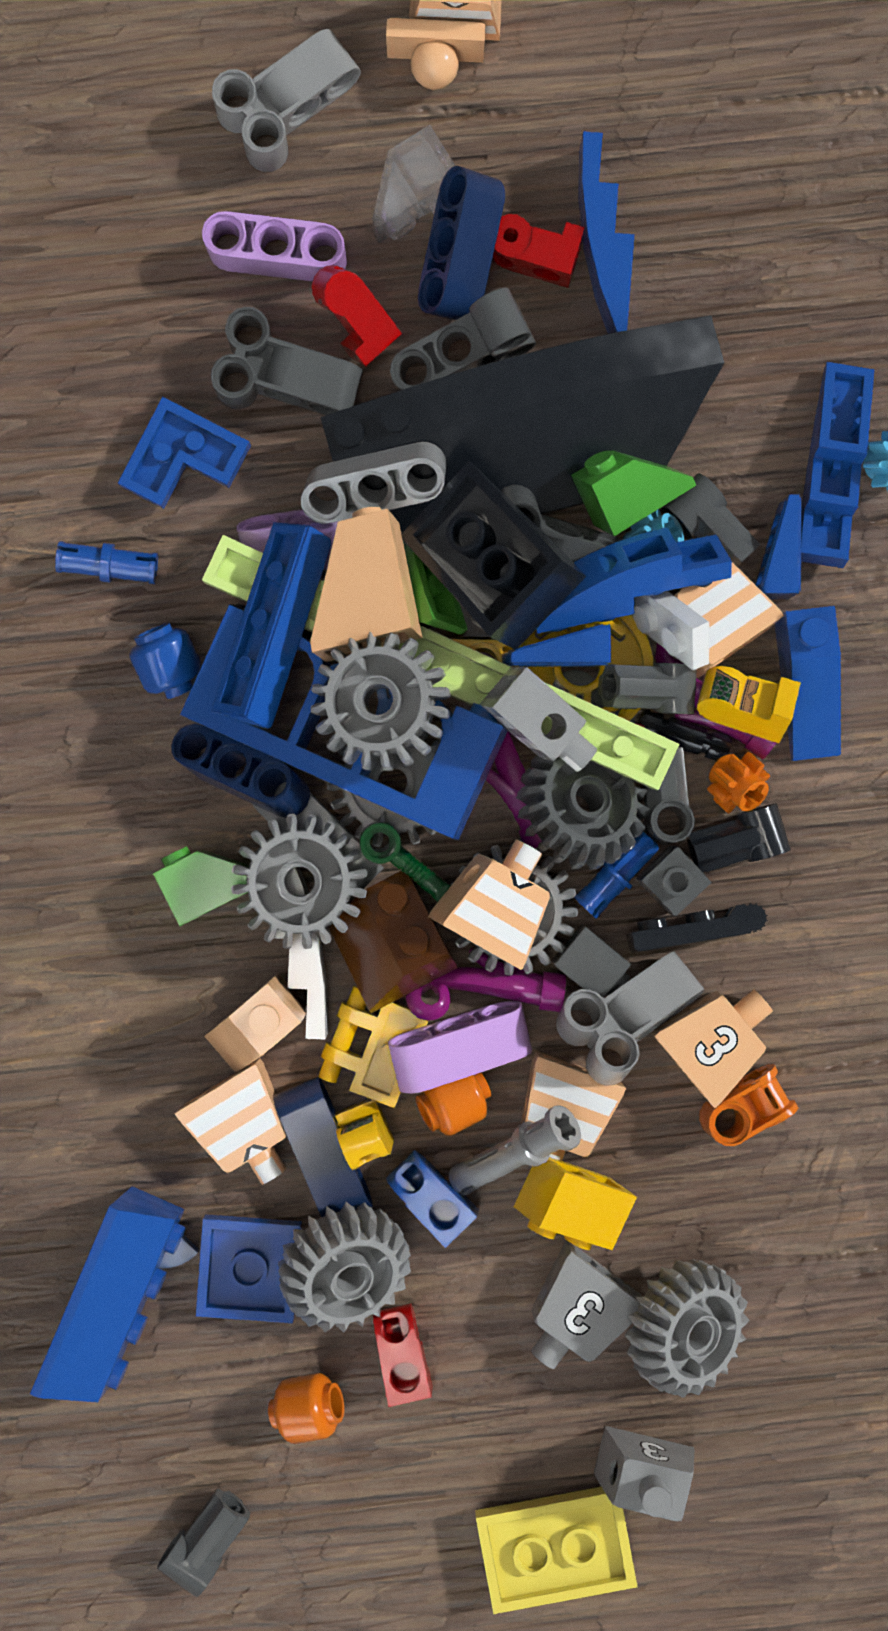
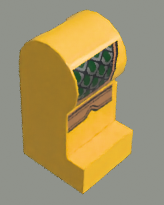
M715 666L708 669L705 673L697 710L700 715L712 722L780 743L792 721L801 682L781 677L777 684L750 675L749 677L745 676L742 672L732 667Z
M367 1099L336 1112L335 1118L340 1127L336 1129L337 1138L344 1157L352 1170L371 1160L391 1154L394 1138L379 1102Z

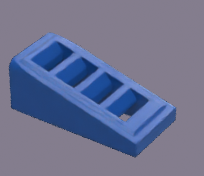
M789 494L779 503L755 584L769 599L789 600L801 591V497H799V494Z
M610 624L593 626L519 647L515 650H509L508 653L502 654V663L510 667H598L608 665V663H611Z

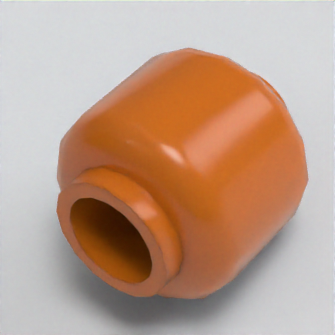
M478 1073L420 1092V1095L416 1096L415 1100L424 1122L432 1132L439 1130L446 1136H452L486 1117V1099L491 1097V1090L483 1074Z
M322 1373L290 1377L281 1381L275 1390L274 1399H271L268 1405V1416L271 1426L274 1429H278L284 1440L292 1444L322 1440L330 1437L335 1432L338 1423L342 1422L345 1411L340 1387L338 1384L332 1383Z

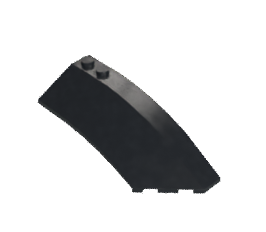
M709 315L610 333L511 357L415 385L320 418L333 462L412 443L429 442L439 447L446 458V474L443 488L469 461L500 491L510 485H522L530 489L535 496L540 513L545 515L584 504L571 475L584 468L586 460L599 452L613 450L667 466L700 410V405L711 385L716 381L722 370L724 359L712 316ZM417 464L410 469L411 473L419 479H429L436 474L435 470L427 464ZM368 475L362 478L363 484L371 490H381L387 486L386 482L376 475ZM432 500L389 510L399 522L401 534ZM519 508L527 516L529 510Z

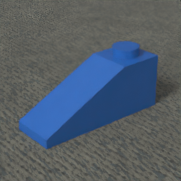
M835 606L786 611L783 613L784 616L775 624L781 677L801 682L793 718L787 728L791 761L841 755V652Z

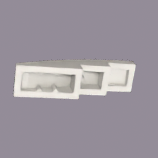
M294 867L289 870L285 878V885L288 891L296 896L308 894V887L300 867ZM277 930L274 938L284 939L285 932ZM318 931L310 933L312 948L304 949L302 934H294L293 944L289 949L288 988L307 989L305 1039H326L328 1035V996L321 938Z

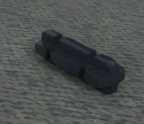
M650 709L643 711L638 724H642L646 729L680 744L679 747H683L685 751L697 755L703 752L705 753L704 757L715 761L730 753L732 738L730 736L715 731L709 734L706 728L670 717L668 720L664 719V714L650 712Z

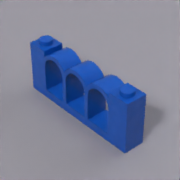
M229 605L180 715L443 835L459 840L508 730L498 724L497 719L479 704L473 703L470 711L456 706L453 714L450 711L448 719H441L443 735L419 791L416 797L413 798L369 778L368 776L371 771L362 768V752L353 763L352 768L349 769L306 749L321 717L311 713V705L325 702V697L311 691L312 686L287 740L252 724L211 712L244 612ZM301 637L297 650L307 652L313 662L314 678L312 685L319 683L327 686L329 678L318 672L320 665H327L334 670L339 663L331 665L330 662H325L312 653L310 642ZM387 688L376 690L378 706L375 715L387 712L392 705L393 696L390 689ZM440 700L435 701V706L444 707L449 710Z

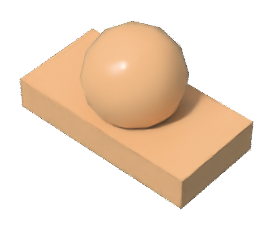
M408 18L387 19V58L411 59L412 74L424 88L433 91L444 89L457 75L459 62L483 63L485 24L483 22Z

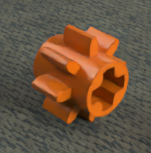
M747 752L741 760L734 754H728L721 757L711 768L709 780L712 784L707 788V791L714 796L713 800L728 814L736 806L742 811H751L757 808L766 798L769 786L765 781L770 778V774L763 769L764 764L750 752Z

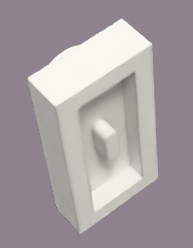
M668 591L655 596L644 595L635 597V614H633V618L637 628L642 633L647 634L665 648L671 656H675L691 670H696L709 664V621Z

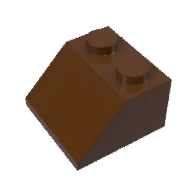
M401 871L365 889L367 891L365 898L356 897L350 903L360 909V914L358 917H354L345 911L341 913L339 917L348 926V930L345 933L337 930L334 924L329 927L370 1013L458 968L436 923L428 917L430 912L417 886L409 876L405 875V872Z

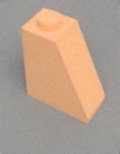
M380 507L362 508L353 512L352 518L338 521L310 640L312 653L325 662L335 660L331 655V651L335 648L339 649L346 656L350 655L352 652L348 646L349 638L361 643L363 649L367 648L369 632H372L374 637L381 640V647L384 646L386 636L390 632L399 635L400 644L405 643L409 638L414 640L422 638L400 525L388 509L382 510Z
M278 972L204 1037L236 1073L263 1056L298 1026L306 1015L307 1005L293 989L288 988V983Z

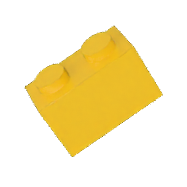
M549 1157L544 1164L532 1166L513 1207L529 1219L527 1227L543 1237L554 1239L558 1233L564 1235L568 1242L585 1250H590L592 1245L613 1250L637 1196L610 1177Z

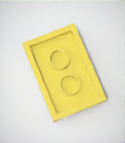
M602 1487L475 1510L493 1614L637 1587L623 1508L613 1505Z

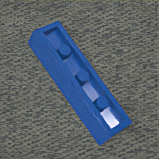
M273 522L211 712L263 728H271L331 547V539L312 526Z

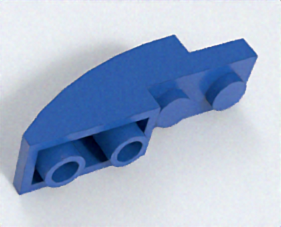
M668 527L615 542L574 562L586 577L539 625L536 632L537 634L548 631L558 632L568 627L597 621L607 622L617 617L635 614L634 597L644 595L655 596L664 591L689 586H704L713 581L732 578V561L717 535L676 542Z

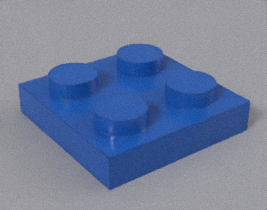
M205 1214L202 1223L196 1317L293 1323L295 1313L290 1310L279 1287L278 1262L284 1259L283 1245L294 1243L293 1229L301 1230L302 1221Z

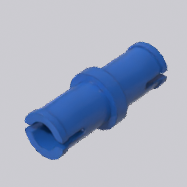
M64 541L58 542L55 558L57 573L67 572L99 576L101 582L110 583L112 578L149 582V584H155L158 553L152 552L151 554L115 549V544L103 543L102 547L70 544Z

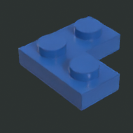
M162 396L118 484L122 488L164 509L186 466L230 488L251 448V444L248 440Z

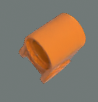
M768 1064L745 1075L716 1108L706 1101L700 1110L699 1121L702 1129L715 1141L724 1146H736L766 1128L785 1121L796 1113L799 1108L795 1100L788 1099L778 1082L776 1066ZM733 1109L736 1115L733 1127L725 1132H718L715 1126L718 1114L723 1110Z

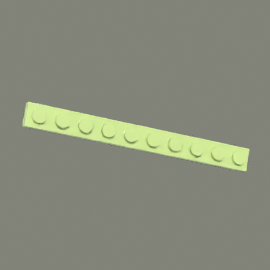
M222 535L202 581L247 603L263 553ZM321 579L304 627L305 630L313 632L324 581ZM420 625L422 638L416 640L419 645L414 658L420 653L429 650L435 658L425 671L441 667L446 674L441 681L433 685V688L447 687L450 690L451 697L471 706L473 703L480 704L510 668V666ZM401 643L399 645V650L401 649L404 643ZM547 684L586 720L579 733L597 748L595 755L590 761L653 790H659L680 744ZM548 716L545 717L541 726L542 732L545 735L552 728V720Z

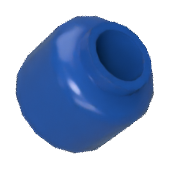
M165 623L151 628L134 638L137 645L130 650L129 658L145 691L151 694L164 692L167 699H172L192 689L191 679L198 675L202 663L189 634L181 628L172 629L170 623Z

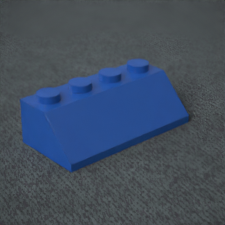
M133 1186L109 1206L32 1387L31 1395L42 1399L99 1402L109 1388L117 1390L129 1364L128 1361L122 1359L128 1343L136 1345L148 1319L147 1316L141 1314L148 1297L155 1300L165 1280L167 1272L159 1268L164 1254L168 1252L174 1255L184 1235L186 1227L180 1225L179 1222L185 1209Z

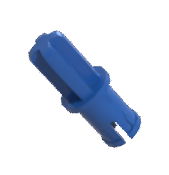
M645 832L634 838L636 841L634 848L627 853H622L619 860L613 864L604 862V867L574 897L596 919L626 887L629 890L633 887L629 881L658 852V844Z

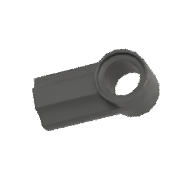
M698 473L693 477L697 486L662 507L663 514H672L680 523L684 536L688 539L717 535L731 561L738 566L760 543L726 508L727 501L717 486L706 476Z
M653 663V666L608 664L605 666L603 674L599 676L598 694L602 697L604 707H614L615 709L646 708L650 709V712L694 714L697 669L691 670L685 664Z
M678 747L659 790L656 791L643 785V789H647L644 803L649 808L647 816L643 819L644 831L657 844L662 845L684 840L691 834L694 828L695 818L692 809L689 807L684 750L683 747ZM663 809H669L678 816L679 828L674 835L663 833L658 826V815Z
M217 1488L187 1530L182 1529L170 1543L160 1559L157 1569L193 1596L198 1597L214 1577L222 1562V1555L245 1526L251 1512L236 1495L230 1491H222Z

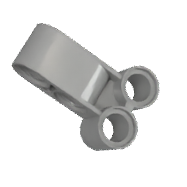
M324 29L312 35L253 79L246 72L238 69H228L220 73L212 86V97L217 118L227 131L242 133L246 157L255 169L262 172H273L281 168L287 160V135L351 89L359 79L361 70L331 29ZM234 96H241L247 99L246 103L240 107L232 108L225 104L229 98ZM262 135H271L277 139L269 147H260L254 144V141Z
M673 951L605 998L590 989H580L573 992L566 999L558 1014L556 1029L566 1043L574 1046H584L587 1044L590 1048L586 1058V1069L591 1078L602 1085H615L622 1082L637 1063L640 1055L637 1042L690 1005L705 989L675 951ZM571 1011H585L590 1015L593 1025H579L573 1020ZM602 1050H615L620 1054L623 1065L612 1066L608 1064L602 1056Z

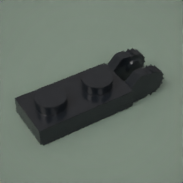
M749 903L748 906L742 904L730 907L722 918L715 919L714 910H706L685 914L686 924L667 927L666 917L637 922V932L626 934L629 951L635 953L750 934L751 931L755 933L766 926L765 922L768 921L766 920L768 915L765 913L766 910L762 909V905L758 906L757 903L754 905Z

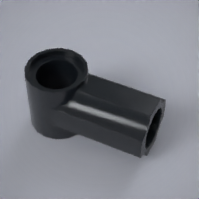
M777 803L735 815L736 819L693 831L687 837L692 861L703 873L727 867L730 864L747 859L749 862L767 859L791 850Z

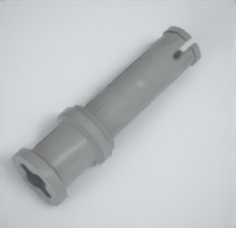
M558 1105L548 1109L544 1118L534 1123L527 1121L519 1124L509 1139L488 1148L467 1161L454 1165L449 1171L451 1186L457 1193L461 1191V1195L465 1196L523 1165L540 1166L549 1159L550 1154L560 1149L568 1151L576 1148L581 1139L578 1122L572 1112L566 1107Z

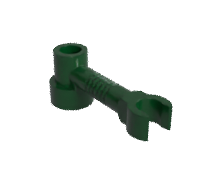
M374 822L366 826L360 835V848L363 855L369 861L377 864L392 863L399 870L401 869V872H405L406 876L413 879L417 885H420L437 902L451 887L449 883L427 868L426 865H423L422 862H419L415 856H412L409 851L401 846L399 834L392 825L386 822ZM379 832L385 833L389 837L385 847L377 849L371 846L370 839L374 834Z

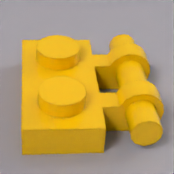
M353 986L347 1003L341 1002L336 1015L340 1018L333 1039L331 1043H325L321 1054L324 1062L318 1077L325 1081L336 1083L342 1067L356 1073L349 1091L395 1108L401 1092L388 1042L399 1034L426 1026L428 1021L417 1018L411 1013L408 1006L395 1001L382 1007L378 1015L365 1010L366 1004L358 987ZM358 1026L372 1031L362 1056L349 1050Z

